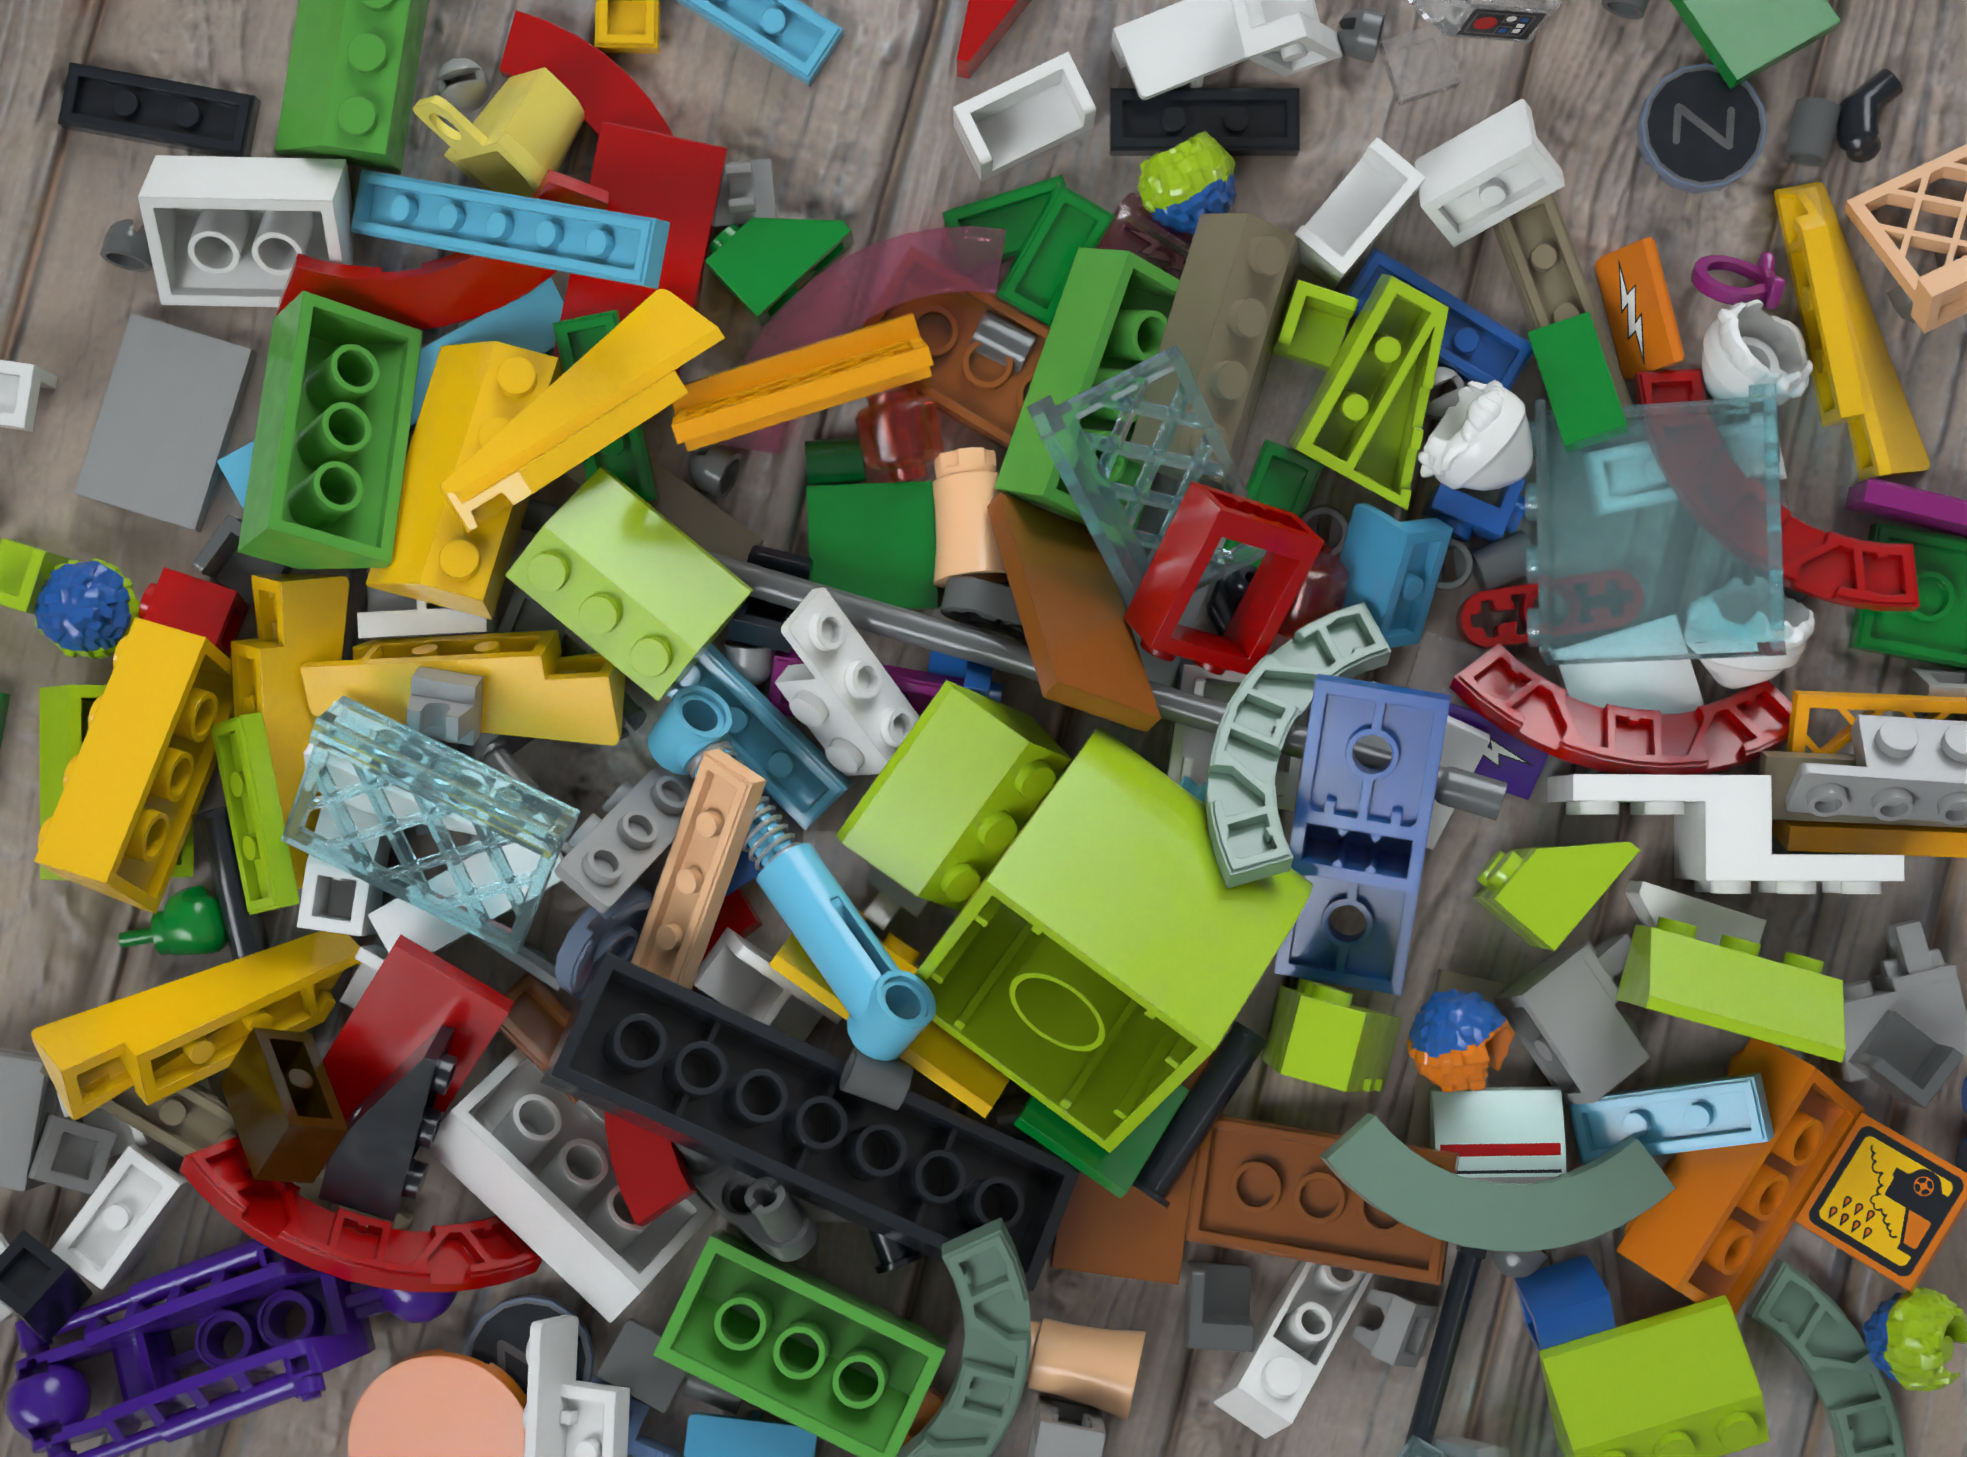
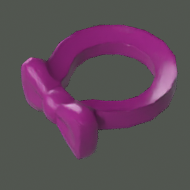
M1768 251L1761 253L1757 265L1725 255L1701 257L1695 262L1691 273V282L1698 291L1718 302L1730 305L1760 300L1769 310L1776 309L1785 286V279L1775 274L1774 253ZM1727 270L1735 272L1757 284L1747 288L1729 286L1711 277L1708 271Z

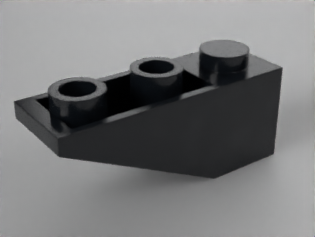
M441 1025L351 1111L346 1120L349 1130L327 1162L318 1198L394 1222L406 1198L413 1201L418 1199L429 1169V1163L419 1161L422 1148L431 1149L443 1118V1111L433 1108L437 1093L446 1095L458 1062V1057L448 1054L454 1028Z

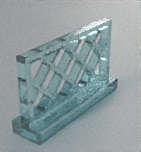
M1177 344L1057 406L1051 395L1027 406L1028 412L1053 463L1128 606L1191 481L1198 483L1202 474L1226 479L1227 483L1223 491L1251 499ZM1175 371L1180 384L1169 407L1142 401L1149 383ZM1188 401L1190 402L1194 413L1185 411ZM1102 407L1121 411L1110 437L1084 432L1078 420ZM1136 414L1163 421L1152 447L1125 441ZM1178 424L1203 430L1204 434L1194 456L1167 451ZM1093 449L1103 451L1100 460H1098ZM1212 451L1218 462L1209 460ZM1118 455L1145 461L1135 486L1108 480ZM1160 464L1187 470L1176 496L1149 490ZM1119 499L1128 501L1125 509H1123ZM1143 504L1169 510L1159 534L1133 529ZM1244 543L1230 550L1217 547L1195 591L1263 558L1267 550ZM1143 547L1152 549L1148 557Z
M343 695L315 720L308 740L314 746L281 841L516 955L523 947L564 841L573 832L581 811ZM330 753L352 763L361 783L338 790L326 766ZM398 785L412 792L420 812L397 819L383 788ZM319 788L322 795L315 797ZM367 793L381 824L358 831L344 800ZM328 806L342 836L329 840L306 829L305 825L310 811ZM457 814L471 821L480 840L456 847L442 817ZM426 823L440 852L416 859L403 829ZM387 835L400 865L386 868L374 862L364 841ZM516 843L541 855L536 869L515 876L502 846ZM486 852L499 881L475 888L462 858ZM446 864L460 893L445 897L431 890L423 870ZM529 886L526 895L524 896L521 888ZM505 893L516 915L512 929L490 919L482 899Z

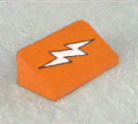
M1652 237L1644 238L1600 257L1595 262L1594 268L1624 379L1633 380L1637 372L1670 370L1682 362L1685 354L1655 240H1652Z

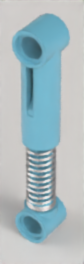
M692 685L681 688L675 693L648 735V748L652 757L670 772L681 775L690 774L693 779L696 777L704 751L721 749L736 759L737 752L733 751V746H731L732 740L728 734L732 725V713L727 703L717 693L706 687ZM762 796L742 848L743 851L749 852V860L755 861V869L760 870L756 878L758 885L849 1013L847 1030L852 1043L862 1054L872 1059L882 1061L897 1059L933 1020L936 1012V1003L930 988L921 978L910 972L902 971L897 967L811 844L792 843L795 833L785 834L788 831V824H780L782 815H773L776 809L775 806H766L769 802V797Z

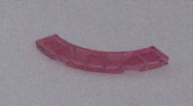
M976 226L929 229L907 233L873 244L842 259L812 279L789 299L767 324L742 365L854 331L879 313L898 304L921 297L953 292L997 294L1007 230ZM789 421L718 442L717 445L781 454Z

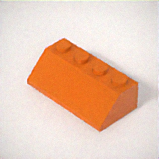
M1750 1038L1745 1048L1734 1055L1729 1063L1726 1077L1761 1073L1774 1138L1768 1142L1678 1152L1662 1168V1171L1676 1189L1651 1209L1628 1222L1624 1232V1239L1616 1250L1696 1303L1725 1295L1730 1302L1734 1316L1738 1313L1793 1226L1796 1217L1861 1112L1864 1113L1866 1110L1815 1066L1773 1043L1755 1038Z

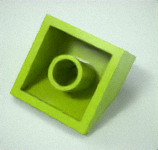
M1591 842L1513 848L1507 854L1499 850L1478 872L1475 879L1482 885L1472 897L1529 946L1555 951L1640 850L1631 842Z

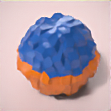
M1455 988L1446 992L1436 991L1431 995L1429 1001L1420 1007V1012L1416 1014L1407 1038V1045L1409 1046L1407 1051L1409 1056L1413 1058L1418 1073L1425 1075L1431 1083L1440 1086L1442 1092L1453 1093L1469 1089L1472 1091L1484 1090L1486 1077L1488 1076V1066L1493 1067L1496 1071L1500 1070L1503 1059L1509 1053L1510 1043L1515 1032L1508 1025L1507 1017H1503L1499 1009L1492 1002L1484 1000L1481 993L1472 991L1470 994H1467L1466 991L1458 992Z

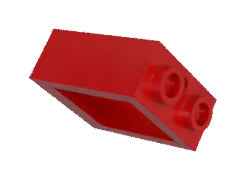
M1191 481L1123 618L1140 636V646L1146 652L1159 659L1173 662L1177 656L1193 660L1199 667L1216 675L1222 676L1226 670L1248 675L1269 650L1325 541L1295 513ZM1224 537L1267 551L1224 635L1219 636L1180 625L1178 622L1221 538Z

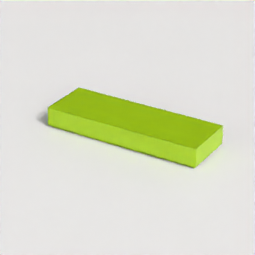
M262 712L239 715L212 725L211 731L247 911L250 915L300 904Z

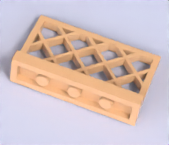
M1967 144L1846 201L1845 213L1912 300L1911 316L1924 334L1967 314V241L1960 240L1967 220V191L1963 202L1925 195L1928 184L1941 178L1967 183ZM1886 204L1912 209L1906 229L1878 223L1871 211ZM1920 211L1958 218L1953 237L1915 231ZM1895 244L1901 245L1900 250L1897 248ZM1909 247L1947 254L1944 266L1919 276L1906 259Z

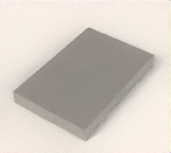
M131 313L74 494L201 533L221 470L217 461L225 457L257 352L244 346Z

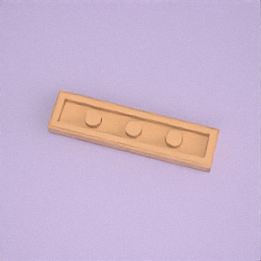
M721 749L704 751L631 963L692 990L767 782L766 779Z

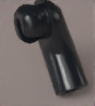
M1888 69L1879 71L1839 104L1841 111L1837 123V141L1839 147L1846 151L1848 159L1852 162H1868L1875 158L1881 149V141L1877 137L1879 134L1878 111L1903 92L1900 81Z
M1242 563L1229 566L1218 576L1207 605V613L1219 636L1224 635L1257 571V568L1251 564Z

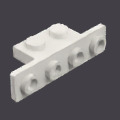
M824 587L812 589L781 627L783 636L804 664L788 665L774 683L789 701V707L793 715L803 724L807 725L825 749L826 758L836 769L843 772L846 776L880 774L920 716L827 589Z
M560 1315L534 1321L530 1326V1338L526 1347L528 1387L527 1404L523 1413V1426L525 1429L524 1457H627L630 1388L576 1380L579 1326L577 1316Z

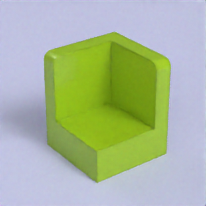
M1298 279L1291 291L1273 347V354L1327 372L1341 347L1348 322L1355 313L1359 300Z
M2 538L0 542V605L35 615L38 594L42 590V586L46 585V580H48L51 574L50 572L57 565L62 563L68 564L70 558Z

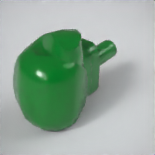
M193 886L179 890L168 899L164 910H158L156 914L153 913L151 927L120 932L118 936L119 944L122 948L154 943L158 953L164 956L171 954L174 956L212 954L220 952L228 942L219 900L214 896H210L204 886Z

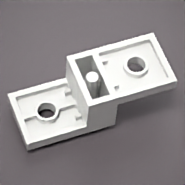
M1571 774L1547 777V802L1566 803V815L1619 814V803H1630V815H1674V879L1694 880V892L1751 894V881H1758V892L1816 894V881H1822V893L1882 894V881H1905L1904 855L1772 854L1771 775Z

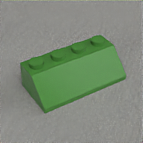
M299 0L275 152L281 155L301 158L346 159L348 165L401 172L429 0Z
M1078 248L994 486L995 489L1078 523L1133 540L1156 471L1125 458L1180 282L1179 279L1130 251Z
M302 291L273 318L237 552L299 570L386 568L391 565L422 339L421 330L306 291Z
M719 1229L709 1236L653 1356L858 1457H897L944 1357L950 1340L790 1262H782L775 1259L762 1249L754 1248L745 1243L744 1240Z

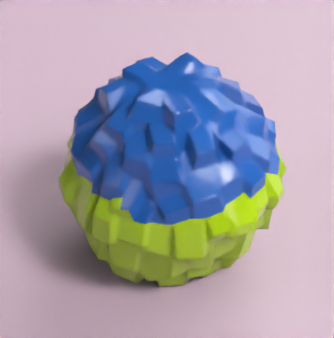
M1207 131L1198 133L1165 152H1157L1150 159H1146L1139 164L1142 174L1137 177L1139 181L1137 189L1143 201L1142 205L1151 213L1154 221H1159L1166 227H1172L1176 232L1194 234L1200 214L1227 213L1234 204L1236 197V180L1233 174L1235 161Z
M96 558L89 562L68 560V564L62 563L55 566L53 571L50 572L48 580H46V585L42 586V590L38 594L37 604L35 605L36 618L34 622L40 630V634L51 639L52 643L59 647L64 655L76 658L78 655L92 659H102L114 654L119 641L125 635H128L134 618L139 616L140 601L137 600L132 590L134 584L130 578L125 577L119 567Z
M1925 1287L1916 1288L1913 1294L1909 1291L1903 1293L1896 1292L1889 1300L1882 1301L1878 1305L1877 1310L1872 1312L1870 1319L1864 1322L1862 1331L1865 1334V1347L1869 1351L1871 1361L1877 1369L1883 1370L1886 1373L1888 1379L1900 1383L1906 1390L1927 1392L1945 1388L1946 1385L1953 1384L1954 1380L1961 1375V1373L1947 1371L1942 1366L1952 1358L1953 1343L1967 1344L1966 1314L1963 1309L1957 1308V1304L1950 1301L1946 1294H1941L1936 1290Z

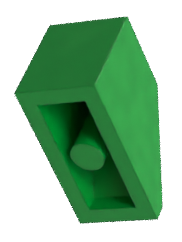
M752 217L741 228L737 223H733L724 229L710 244L709 250L713 254L705 262L711 274L763 328L854 244L851 229L843 220Z

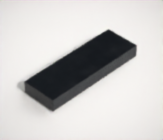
M70 62L58 124L68 130L211 156L250 157L261 101L255 95Z
M1110 88V156H1153L1157 152L1161 153L1174 148L1178 144L1187 141L1190 137L1207 131L1231 156H1298L1300 151V89L1175 88L1148 100H1142L1136 88Z

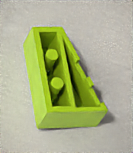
M1381 274L1288 443L1301 453L1408 510L1412 492L1410 490L1417 452L1421 448L1424 433L1422 427L1430 389H1433L1449 307L1391 275Z
M1299 978L1296 989L1280 985L1266 1041L1269 1044L1265 1049L1263 1048L1261 1059L1281 1075L1340 1091L1362 1092L1364 1090L1373 1092L1375 1090L1384 1092L1403 1018L1352 1005L1353 994L1346 993L1333 986Z

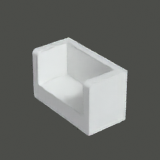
M1069 52L953 107L954 128L981 182L1094 128L1096 116L1095 104Z
M1376 137L1356 166L1306 225H1302L1294 234L1297 239L1301 262L1335 290L1411 200L1426 177L1386 143Z

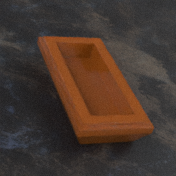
M526 972L503 994L515 1003L499 1030L544 1073L572 1012L534 975ZM565 1094L574 1104L579 1101V1099Z

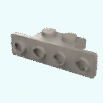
M1858 714L1851 728L1856 766L1803 763L1799 766L1785 796L1787 811L1812 813L1821 817L1846 815L1877 817L1885 821L1907 819L1938 821L1948 825L1967 824V721Z
M657 763L635 786L628 779L624 781L602 807L608 814L601 820L593 813L570 838L568 843L573 849L555 868L556 876L599 913H606L673 842L695 779L691 778L690 774L672 773Z

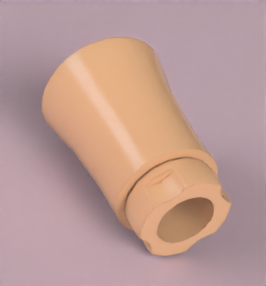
M970 447L939 453L934 456L936 480L932 482L936 527L933 585L945 588L946 581L950 577H971L996 584L1009 582L987 510V506L999 492L1004 493L994 488L999 475L997 473L995 451L986 450L983 447Z
M1043 1318L1042 1324L1039 1321L1030 1320L1031 1350L1025 1382H1029L1028 1388L1093 1406L1128 1421L1146 1331L1110 1330L1074 1325Z

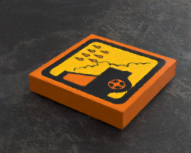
M1861 1112L1796 1217L1795 1222L1913 1294L1967 1207V1173Z

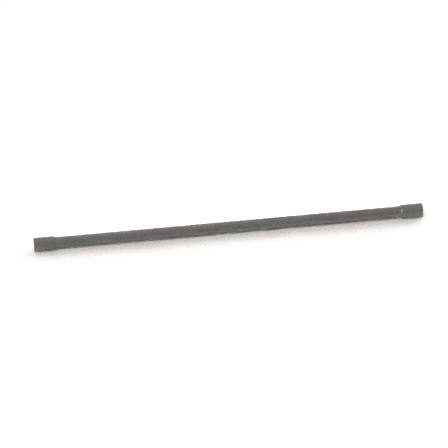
M530 498L520 529L538 533L542 526L561 507ZM706 550L754 590L750 597L795 610L812 589L824 587L855 628L1039 682L1027 644ZM1149 681L1162 719L1216 734L1228 705L1227 703ZM1297 724L1286 741L1281 754L1303 760L1308 727ZM1356 742L1354 745V754L1357 760L1366 767H1383L1392 758V752L1359 742ZM1439 766L1434 800L1441 805L1496 821L1504 800L1507 782L1452 766Z

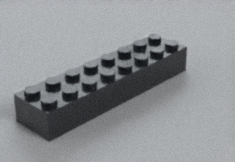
M607 951L594 962L540 1081L547 1086L755 1179L766 1176L772 1177L779 1184H782L787 1193L945 1263L942 1258L943 1243L1001 1217L1016 1246L1025 1273L1028 1291H1034L1080 1173L1077 1168L1066 1161L913 1091L908 1090L898 1110L840 1090V1080L847 1061Z

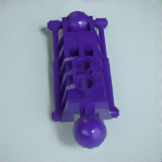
M252 1238L132 1284L129 1291L80 1309L72 1315L70 1320L55 1335L57 1336L87 1324L84 1339L50 1349V1346L54 1344L53 1339L49 1342H44L22 1319L16 1322L15 1327L21 1353H26L27 1357L14 1364L17 1377L7 1392L6 1414L14 1429L31 1441L33 1453L47 1452L48 1457H118L162 1440L171 1443L293 1397L302 1399V1402L321 1398L322 1393L326 1391L323 1373L369 1354L376 1349L369 1322L370 1317L390 1312L397 1319L412 1324L429 1322L449 1309L458 1291L410 1292L378 1288L347 1281L314 1270L287 1258ZM259 1263L261 1265V1269L244 1275L238 1272ZM211 1282L209 1287L198 1291L195 1289L198 1286ZM167 1299L165 1303H162L157 1306L152 1305L156 1302ZM301 1305L306 1312V1324L303 1331L291 1339L285 1331V1319L293 1307ZM127 1309L124 1318L111 1323L106 1318V1316ZM197 1322L198 1329L195 1335V1349L176 1355L170 1332ZM238 1324L244 1333V1344L236 1356L229 1358L224 1351L223 1341L226 1333ZM112 1352L123 1403L101 1411V1415L85 1420L90 1411L91 1389L83 1374L72 1364ZM203 1362L207 1365L208 1371L181 1380L180 1370ZM148 1420L154 1422L155 1426L137 1432L142 1426V1422ZM107 1433L114 1440L77 1454L76 1450L72 1451L71 1444L80 1443Z

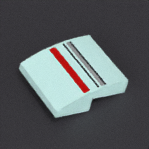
M1559 1086L1485 1087L1484 1090L1472 1091L1469 1089L1452 1093L1442 1092L1441 1088H1430V1148L1460 1153L1457 1175L1469 1179L1489 1182H1520L1524 1184L1558 1178V1175L1567 1173L1561 1089Z

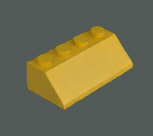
M498 341L441 346L405 458L392 562L386 568H370L365 583L367 587L490 620L493 619L530 496L515 505L511 504L478 527L467 532L441 493L440 485L563 374L558 357Z
M135 617L128 635H125L116 646L113 656L114 669L103 695H100L94 701L88 716L89 729L79 754L70 760L63 776L64 790L54 814L44 822L40 829L37 841L38 852L34 862L64 879L156 914L192 825L191 814L197 812L217 763L211 731L212 725L234 718L232 660L206 637Z
M855 907L866 922L867 918L863 916L864 912ZM889 932L884 941L878 938L900 970L915 974L920 967L915 964L921 955L919 951L891 932ZM792 933L768 966L847 1021L849 1013ZM933 1021L926 1026L899 1056L900 1059L913 1066L917 1071L984 1118L993 1108L1010 1080Z

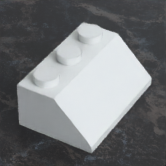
M155 155L138 195L161 305L278 307L298 253L324 261L353 265L354 233L350 231L354 205L346 159Z

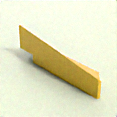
M1813 182L1775 190L1774 196L1808 360L1810 359L1813 364L1811 374L1822 427L1843 423L1848 424L1859 482L1869 478L1883 480L1928 470L1930 468L1929 458L1825 185L1822 182Z
M665 289L656 290L445 479L440 485L441 493L467 532L473 530L511 504L515 505L688 394L675 369L717 344L725 337L718 326L673 293Z
M255 574L251 575L258 639L231 641L234 717L262 712L297 889H302L306 862L325 795L308 787L303 753L325 717L315 716L310 712L300 667L309 661H342L350 583L347 577L341 575Z
M558 630L373 639L353 646V660L309 661L300 667L309 710L315 716L325 717L333 702L337 701L383 722L407 725V707L411 696V676L419 666L483 676L481 733L609 746L616 745L621 738L625 674L599 653L560 657L562 651Z
M318 931L37 1027L31 1032L32 1040L68 1115L73 1121L87 1115L133 1085L135 1092L148 1106L228 1068L254 1027L303 1032L324 1022L336 1004L330 991L345 969L356 964L361 965V962L355 959L360 946L347 934Z

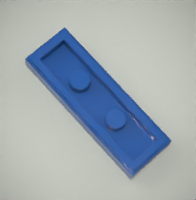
M1374 248L1346 295L1359 300L1354 314L1356 316L1359 315L1381 274L1391 275L1449 307L1438 366L1454 370L1467 384L1470 381L1488 384L1496 380L1510 391L1533 354L1530 342L1377 248Z

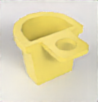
M545 67L509 77L473 123L463 116L451 103L438 95L420 99L413 107L414 113L450 146L444 156L483 190L530 198L538 189L548 169L558 172L585 119L584 110L577 98ZM438 115L452 123L459 132L445 124Z

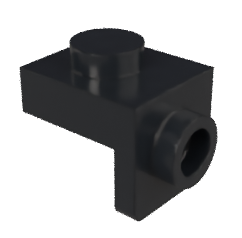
M759 545L752 546L748 555V563L811 581L813 560L811 558ZM749 596L729 621L727 639L748 643L755 647L761 646L790 653L792 646L783 636L781 627L794 612V609Z

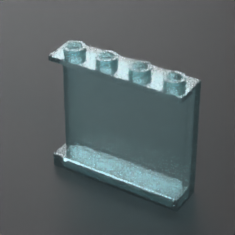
M1776 383L1749 385V397L1621 406L1629 433L1569 453L1565 451L1553 411H1549L1546 400H1535V421H1528L1532 439L1533 459H1536V483H1526L1525 508L1527 521H1537L1538 545H1527L1526 570L1528 583L1538 584L1539 608H1528L1527 634L1529 646L1539 647V652L1545 664L1567 665L1786 655L1779 416Z

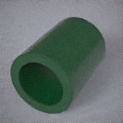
M862 436L805 441L809 485L866 480L864 451L862 453V450H864Z

